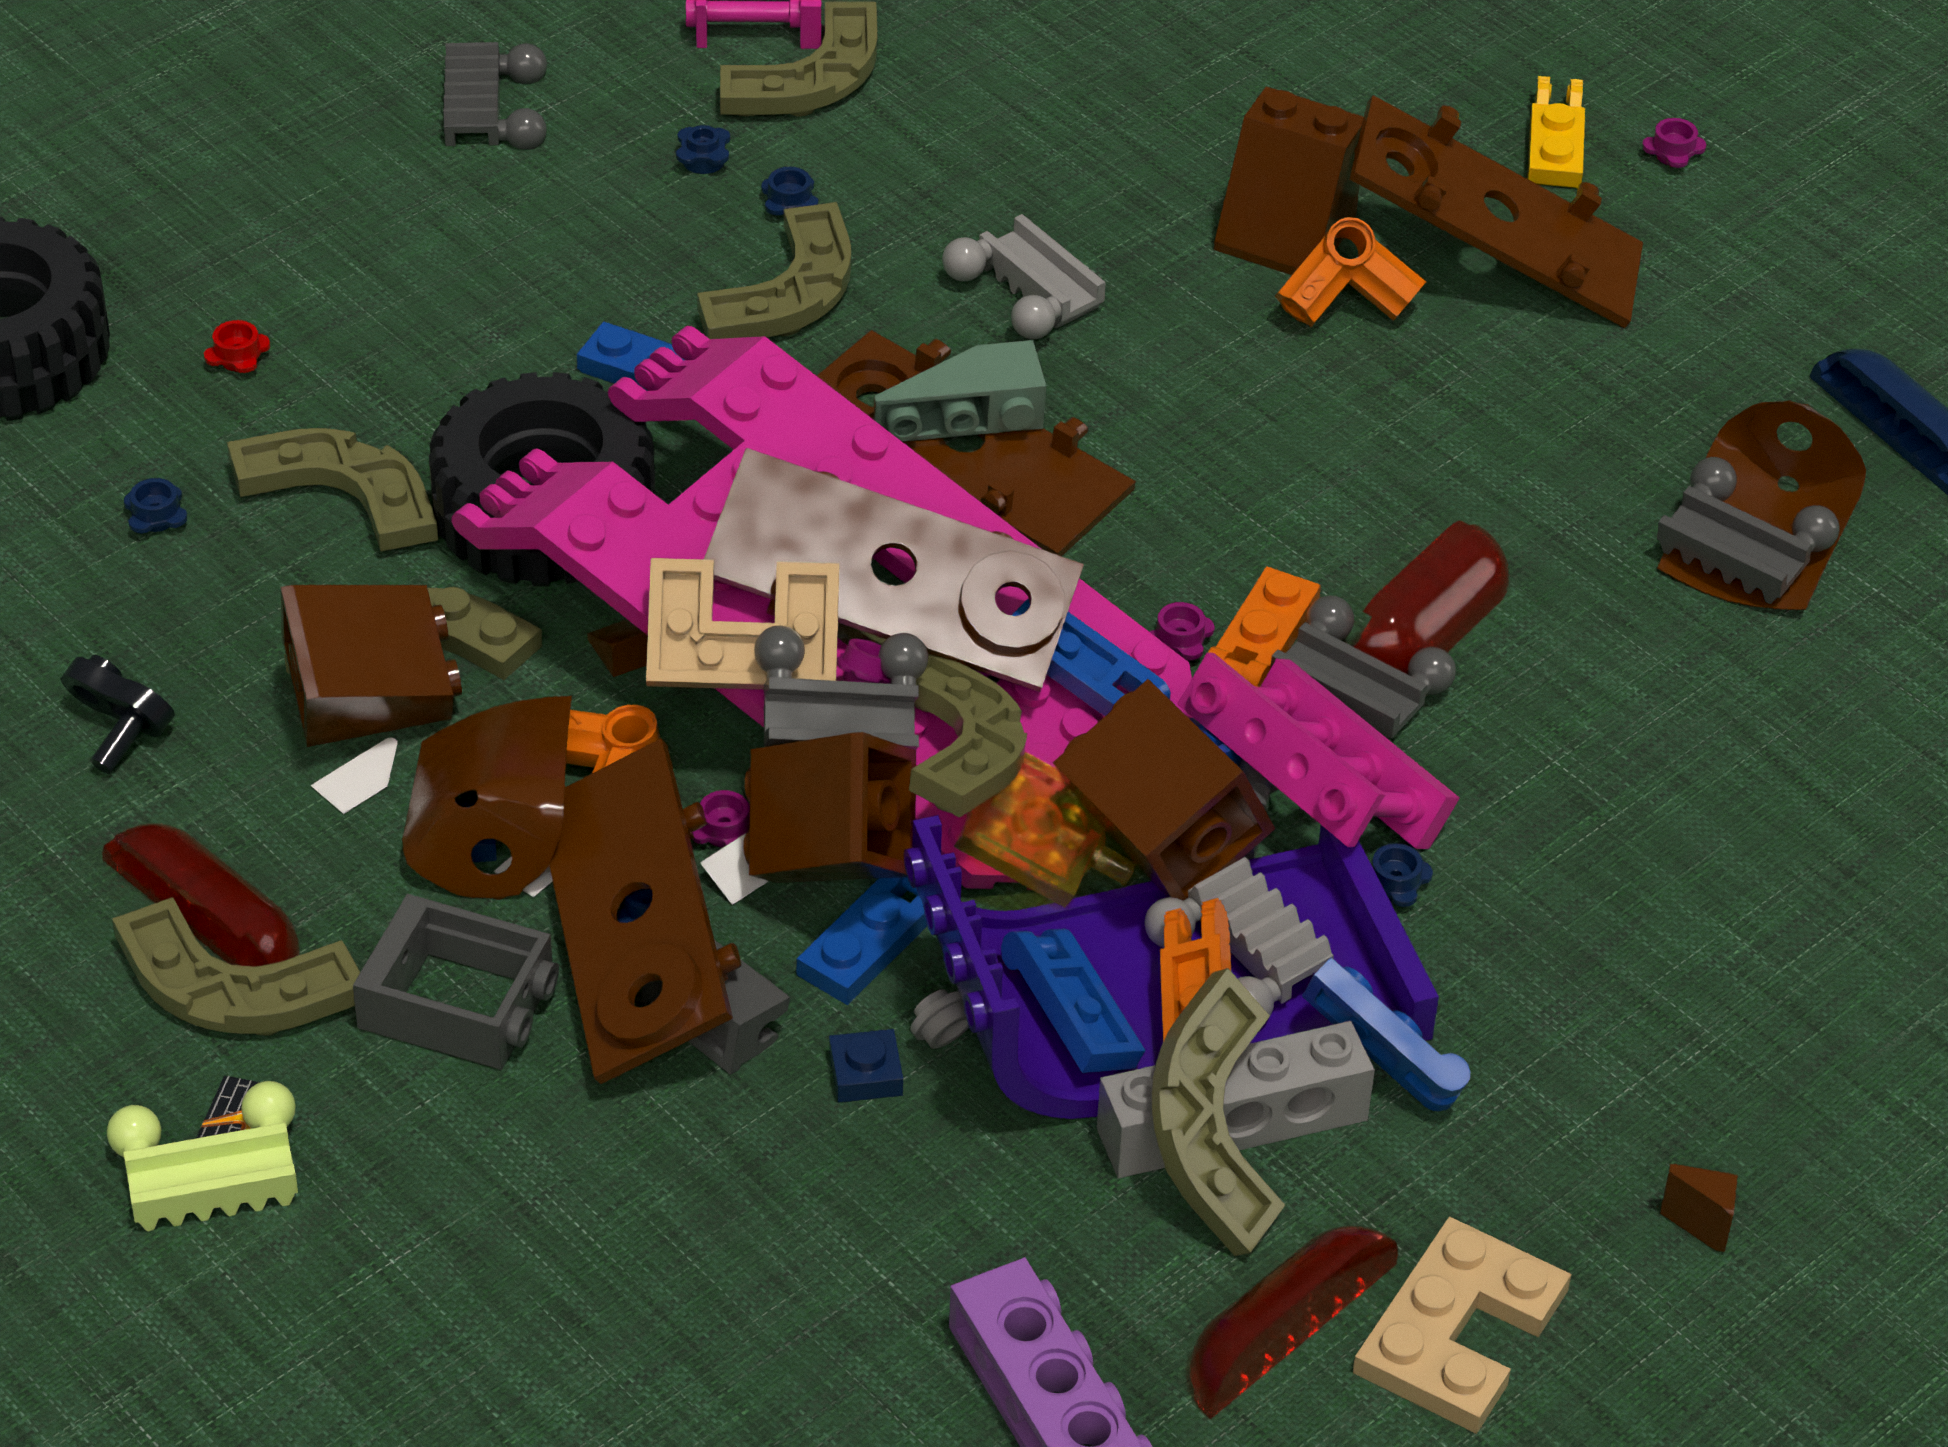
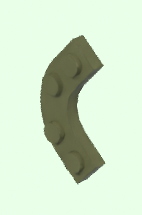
M825 2V35L822 45L810 56L794 63L778 65H720L721 115L791 114L794 116H806L814 112L815 109L834 103L855 91L871 74L877 59L876 2Z
M837 202L783 209L784 229L794 260L785 272L773 280L752 286L697 293L698 313L707 338L790 336L799 332L802 327L825 315L837 304L847 289L851 275V244Z
M327 428L296 429L227 442L229 461L240 497L268 493L295 486H330L343 489L360 500L368 512L380 551L438 540L437 522L420 475L403 455L388 445L380 450L376 447L357 442L356 433Z
M458 587L444 589L427 588L431 605L441 604L446 617L449 639L441 642L442 650L457 654L505 680L542 647V630L539 627L481 597L469 594ZM285 654L284 657H285L286 672L290 674V672H289V667H288V663H287V658H286V654Z
M928 654L927 668L916 679V685L919 686V697L914 702V706L919 710L930 712L946 722L954 729L958 738L950 746L911 769L909 791L933 803L938 809L952 813L960 818L1002 791L1016 778L1024 760L1027 733L1024 732L1020 722L1022 713L1020 707L1002 687L957 661Z
M173 897L112 918L115 937L144 990L163 1009L193 1025L220 1032L266 1036L281 1030L310 1023L355 1006L353 984L360 971L342 940L282 962L251 967L231 965L209 955L195 939Z
M1226 968L1213 972L1168 1031L1161 1046L1153 1076L1152 1115L1158 1147L1168 1175L1172 1178L1179 1192L1192 1209L1234 1256L1252 1252L1285 1204L1244 1159L1229 1135L1223 1110L1225 1083L1235 1062L1270 1015L1230 969Z

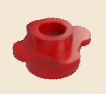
M227 321L220 324L214 330L212 335L214 346L204 351V360L210 366L223 365L224 368L230 371L248 373L257 368V358L260 354L270 349V340L266 335L258 334L257 328L247 321Z

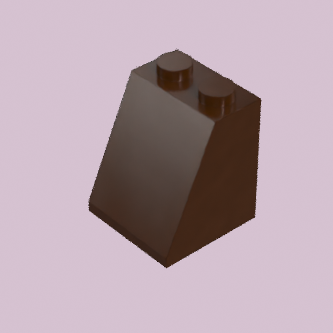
M1266 86L1243 119L1214 241V250L1292 275L1334 223L1347 217L1356 218L1360 185L1349 178L1355 157L1354 149L1358 144L1364 117L1347 112L1337 106H1328L1296 96L1289 91L1277 90ZM1344 238L1334 239L1335 250Z
M289 585L281 587V636L307 747L452 719L453 697L462 695L461 679L456 660L445 661L441 642L449 639L446 617L441 604L431 605L427 585Z
M1149 679L1135 691L1119 698L1110 713L1087 733L1075 737L1066 746L1064 753L1053 762L1071 792L1167 898L1186 900L1188 898V890L1193 888L1194 885L1242 859L1275 830L1272 821L1243 770Z
M864 732L847 733L751 749V767L745 775V793L750 802V830L747 831L744 838V856L749 865V876L775 883L907 877L904 865V850L912 848L913 820L916 817V794L909 791L911 769L916 767V750Z

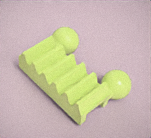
M264 1081L252 1086L243 1098L241 1109L243 1118L251 1129L158 1145L161 1138L160 1122L150 1109L139 1105H129L115 1112L107 1126V1139L111 1148L118 1155L124 1157L135 1223L139 1222L146 1231H153L158 1219L166 1217L175 1227L182 1224L186 1213L192 1212L201 1221H207L213 1209L219 1207L228 1216H234L240 1204L246 1202L255 1211H261L267 1199L273 1197L282 1206H289L294 1194L298 1193L296 1173L287 1127L292 1122L296 1110L295 1100L289 1089L278 1082Z

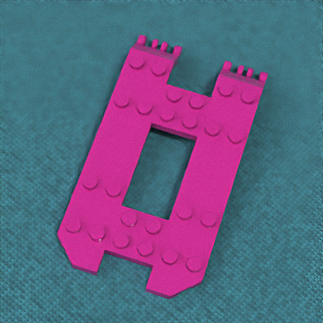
M685 326L672 337L671 342L675 353L669 348L659 347L650 355L649 359H644L635 367V378L640 385L633 379L622 377L608 389V396L612 404L634 422L696 420L733 449L731 453L669 505L614 462L558 463L544 451L533 449L519 461V468L523 477L534 485L528 484L517 473L506 471L496 479L495 484H490L480 492L482 507L496 518H490L478 506L471 503L465 504L451 518L456 531L478 549L541 550L646 635H648L651 558L704 560L746 448L816 472L825 471L832 473L842 481L990 532L999 531L1006 533L1016 541L1041 549L767 337L709 339L692 326ZM882 549L873 557V559L904 583L911 580L915 574L916 568L913 559L901 549ZM1079 578L1068 612L1163 679L1170 689V700L1188 718H1193L1178 705L1180 698L1192 679L1189 662ZM714 580L712 621L775 623V616L766 613L770 599ZM1012 586L1002 588L995 595L997 607L1007 615H1012L1028 599L1027 594L1023 590ZM837 638V657H840L841 653H845L847 645ZM838 665L836 681H844L843 675L845 671L840 669ZM1048 675L1045 677L1041 692L1000 679L996 684L1002 687L1022 711L1020 722L1024 732L1027 733L1024 760L1016 778L1002 791L960 818L952 813L938 809L933 803L916 795L915 820L939 816L942 823L941 855L954 852L956 867L960 866L962 870L961 884L965 888L993 889L995 882L1026 883L1027 890H1053L1090 853L1095 842L1094 838L1052 806L1069 788L1053 762L1064 753L1066 746L1075 737L1087 733L1105 716ZM1120 685L1116 687L1124 694L1129 693V691H1127ZM714 688L764 727V690ZM915 707V735H919V747L916 749L917 766L950 746L958 736L954 729L939 717Z

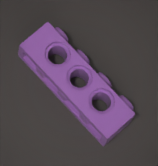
M1025 1257L950 1286L949 1328L1020 1447H1088L1083 1446L1084 1444L1094 1445L1093 1447H1152L1146 1436L1143 1434L1135 1435L1126 1420L1125 1407L1117 1388L1111 1382H1102L1093 1367L1092 1353L1085 1337L1079 1330L1071 1332L1061 1316V1306L1054 1287L1047 1279L1041 1281L1038 1279Z

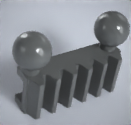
M498 42L446 43L443 109L445 146H456V133H488L489 145H499V141H508L510 145L518 149H533L541 145L546 137L547 127L544 118L537 111L521 108L512 112L507 119H500V75H508L513 81L521 84H531L541 80L547 70V60L543 51L529 43L516 45L508 54L499 53Z
M1705 458L1698 462L1691 472L1690 486L1683 492L1682 505L1671 518L1664 515L1658 522L1657 540L1660 541L1663 553L1669 555L1676 548L1680 550L1684 563L1689 565L1694 558L1700 560L1705 573L1710 574L1714 568L1721 570L1725 583L1730 585L1735 578L1741 580L1746 593L1751 594L1757 587L1762 590L1765 602L1772 604L1776 598H1781L1810 562L1811 552L1824 551L1835 543L1839 535L1838 519L1830 509L1820 505H1812L1803 508L1797 513L1792 523V534L1723 502L1733 494L1736 488V472L1733 466L1722 458Z
M1332 595L1323 596L1312 603L1307 612V623L1305 622L1298 630L1297 642L1286 653L1277 650L1271 658V667L1276 659H1289L1387 739L1393 738L1425 704L1426 695H1437L1445 692L1453 684L1456 676V666L1453 658L1441 648L1426 647L1416 652L1408 664L1407 675L1341 641L1350 634L1353 628L1354 613L1348 602Z
M776 625L765 629L758 636L754 646V655L760 668L767 672V681L764 684V746L768 747L847 733L864 732L913 750L919 747V735H915L914 702L919 697V686L916 685V679L925 672L929 657L925 644L917 636L909 633H897L887 638L881 645L878 657L881 659V669L884 675L891 679V684L792 678V672L801 665L805 654L804 643L800 635L790 627Z

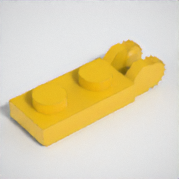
M1538 76L1535 103H1532L1530 116L1527 179L1539 185L1578 188L1579 184L1582 183L1584 160L1585 108L1581 107L1583 80L1571 79L1566 92V103L1568 105L1561 103L1548 104L1552 91L1550 77Z

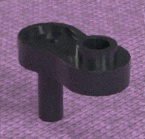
M92 655L90 659L76 657L60 678L66 690L83 704L98 712L119 719L90 759L92 765L106 774H111L140 732L153 737H159L175 716L172 707L160 695L141 683L122 677L121 671L114 664L98 655Z

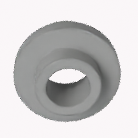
M942 989L924 998L914 1010V1014L917 1017L911 1024L910 1030L917 1040H926L932 1049L941 1048L961 1036L969 1026L959 991L948 994L946 990Z

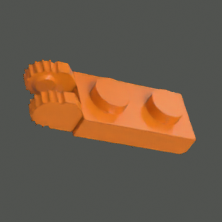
M1219 898L1202 902V938L1192 941L1191 924L1184 910L1182 911L1181 908L1165 912L1166 915H1164L1165 919L1163 920L1165 923L1164 948L1160 949L1163 1042L1178 1016L1213 972L1229 968L1231 971L1229 919L1227 911H1225L1224 905L1221 900L1219 901Z

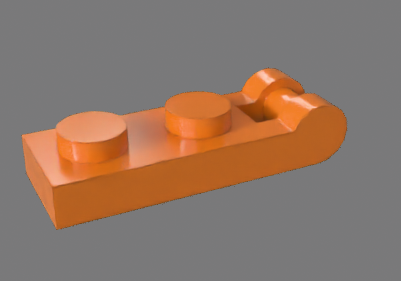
M1266 566L1217 646L1211 647L1208 652L1215 653L1253 686L1260 687L1270 671L1272 655L1277 650L1286 653L1297 639L1299 628L1307 622L1306 617L1310 606L1320 598L1321 585Z

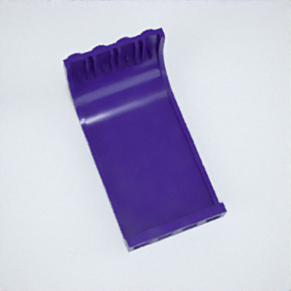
M939 816L913 820L912 848L904 850V865L907 878L911 887L917 889L923 904L928 929L931 935H936L942 949L949 980L952 984H956L963 1000L968 1026L972 1033L977 1034L1000 1089L1015 1104L1040 1115L1066 1119L1097 1117L1100 1078L1156 1065L1163 1044L1160 949H1163V947L1156 945L1148 937L1144 922L1150 906L1156 901L1167 897L1150 881L1021 910L996 911L978 908L974 900L961 901L962 870L960 866L956 867L954 852L941 855L942 823ZM1320 825L1319 842L1317 845L1249 859L1253 876L1261 872L1265 876L1268 891L1270 892L1277 888L1281 892L1284 907L1293 904L1297 909L1301 923L1307 919L1312 922L1317 939L1323 935L1328 938L1331 953L1338 964L1342 967H1351L1362 974L1371 985L1375 997L1391 1011L1397 1010L1409 1016L1420 1028L1422 1038L1425 1041L1433 1039L1439 996L1359 840L1355 847H1347ZM1200 921L1196 923L1194 934L1191 937L1192 941L1202 938ZM1064 928L1073 934L1146 1050L1135 1069L1081 1072L1020 971L1010 970L1004 964L1001 946L1003 938L1007 933L1011 931H1030L1035 936H1041L1045 930ZM1231 953V972L1236 978L1245 976L1255 977ZM1315 973L1292 985L1291 999L1282 1004L1278 1000L1274 1002L1271 1016L1249 1044L1333 1025L1302 997Z

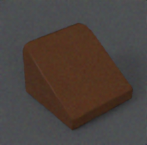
M628 619L587 633L588 641L613 677L647 665L648 635Z
M1670 1164L1660 1214L1709 1247L1719 1252H1725L1734 1215L1738 1175Z

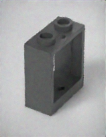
M407 894L353 984L357 1027L502 1070L514 1047L522 1048L528 1040L533 1024V1013L540 1000L548 1001L555 990L559 975V965L552 962L551 934ZM428 955L515 979L494 1017L406 992Z

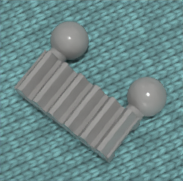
M1023 214L1014 218V231L1002 237L996 238L986 231L979 235L978 241L967 237L957 238L951 241L943 252V267L947 274L955 280L971 281L977 278L983 270L989 271L994 268L996 278L1000 283L1008 279L1010 291L1013 294L1022 291L1023 298L1018 300L1012 309L1011 322L1015 331L1027 339H1040L1046 336L1053 327L1057 329L1099 308L1100 304L1105 300L1106 282Z
M1246 857L1194 885L1193 888L1188 890V898L1184 901L1171 897L1156 901L1150 906L1145 916L1144 923L1148 937L1156 945L1164 948L1165 923L1163 920L1165 919V912L1181 908L1182 911L1184 910L1190 921L1193 935L1196 923L1201 922L1202 902L1219 898V901L1221 900L1224 905L1225 911H1227L1229 919L1230 952L1255 976L1240 977L1238 980L1270 1016L1274 1008V1002L1278 1000L1282 1004L1291 999L1292 985L1317 972L1330 957L1334 959L1328 938L1323 935L1317 939L1312 922L1307 919L1301 923L1297 909L1293 904L1284 907L1281 892L1277 888L1269 892L1265 876L1261 872L1253 876L1249 860Z

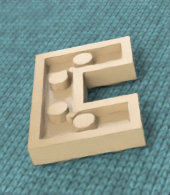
M651 558L647 686L764 690L767 672L762 670L756 662L754 646L758 636L765 629L776 625L792 628L800 635L804 643L805 654L803 661L792 672V678L836 681L839 563L777 562L775 623L712 621L714 560Z
M1449 1216L1356 1354L1353 1374L1477 1434L1507 1388L1511 1369L1456 1343L1457 1337L1476 1308L1539 1337L1568 1292L1571 1274Z

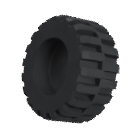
M0 217V317H6L0 319V417L5 416L6 420L10 421L23 419V413L36 410L38 414L52 410L55 402L63 399L67 402L79 394L82 389L81 383L88 385L101 369L100 365L107 358L110 347V331L100 268L95 258L88 253L87 248L72 236L67 237L61 229L47 224L43 228L39 227L31 219L18 218L17 222H8L3 217Z
M537 372L520 374V379L507 381L504 377L491 381L487 389L482 392L477 388L460 400V407L453 405L440 420V425L433 432L430 441L429 467L432 503L439 535L446 541L447 547L462 561L468 559L469 566L486 576L490 572L496 573L497 577L503 582L517 585L518 580L531 581L533 586H549V581L565 580L566 584L579 582L539 549H478L456 531L452 524V515L465 504L471 503L478 506L490 518H496L482 507L480 492L490 484H495L496 479L506 471L515 472L522 478L523 475L520 472L519 461L533 449L544 451L558 463L614 462L655 494L654 443L652 433L646 428V422H634L617 409L610 401L608 391H604L603 386L599 382L586 377L582 381L572 380L571 376L567 373L553 372L552 377H537Z

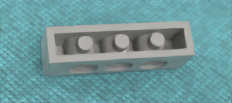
M1343 1022L1255 1042L1246 1047L1235 1062L1225 1083L1223 1105L1229 1135L1238 1150L1368 1121L1375 1069L1352 1022ZM1156 1065L1100 1078L1097 1131L1118 1179L1165 1168L1156 1139L1152 1115V1085Z

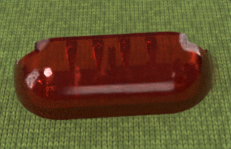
M1461 520L1453 523L1368 603L1363 612L1372 616L1359 641L1352 647L1407 675L1408 664L1412 656L1419 650L1426 647H1437L1448 653L1502 601L1507 593L1509 568L1500 544L1487 530L1479 525H1469Z
M147 823L125 829L103 846V861L154 903L173 897L193 935L227 963L258 967L299 956L300 946L297 933L286 913L187 832L170 825Z
M1350 1225L1328 1229L1306 1242L1214 1317L1200 1333L1190 1360V1378L1194 1387L1193 1396L1204 1414L1212 1419L1396 1266L1398 1258L1396 1241L1380 1231L1364 1226Z

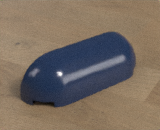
M1866 349L1841 350L1830 354L1814 365L1810 374V378L1948 495V408L1895 363L1874 351Z

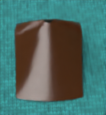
M1791 400L1757 403L1729 419L1720 429L1707 453L1706 458H1722L1729 462L1736 472V488L1733 494L1723 502L1792 534L1793 520L1799 511L1812 505L1824 506L1830 509L1838 519L1839 535L1837 540L1830 548L1824 551L1811 552L1810 562L1781 598H1776L1772 604L1765 602L1762 590L1757 587L1751 594L1746 593L1741 580L1735 578L1730 585L1725 583L1721 570L1714 568L1710 574L1705 573L1700 560L1694 558L1689 565L1684 563L1680 550L1676 548L1669 555L1663 554L1657 569L1703 593L1726 601L1753 607L1806 610L1825 567L1861 497L1865 483L1866 467L1860 453L1844 431L1832 420L1814 410L1810 405L1796 403ZM1786 422H1797L1803 425L1812 435L1811 446L1802 451L1787 448L1780 442L1777 436L1778 427ZM1783 476L1792 477L1798 482L1799 488L1793 492L1782 490L1778 486V480Z
M572 696L535 698L495 706L470 715L421 742L402 837L406 862L412 869L425 879L456 895L501 900L507 896L519 895L527 885L537 879L548 868L562 832L566 752ZM470 790L477 791L478 800L475 805L461 807L455 802V797ZM492 838L500 840L511 851V865L507 870L499 874L482 872L472 861L471 853L476 843L483 839Z

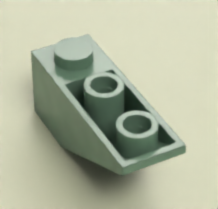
M1033 340L976 345L875 395L873 420L902 442L1042 429L1046 382Z

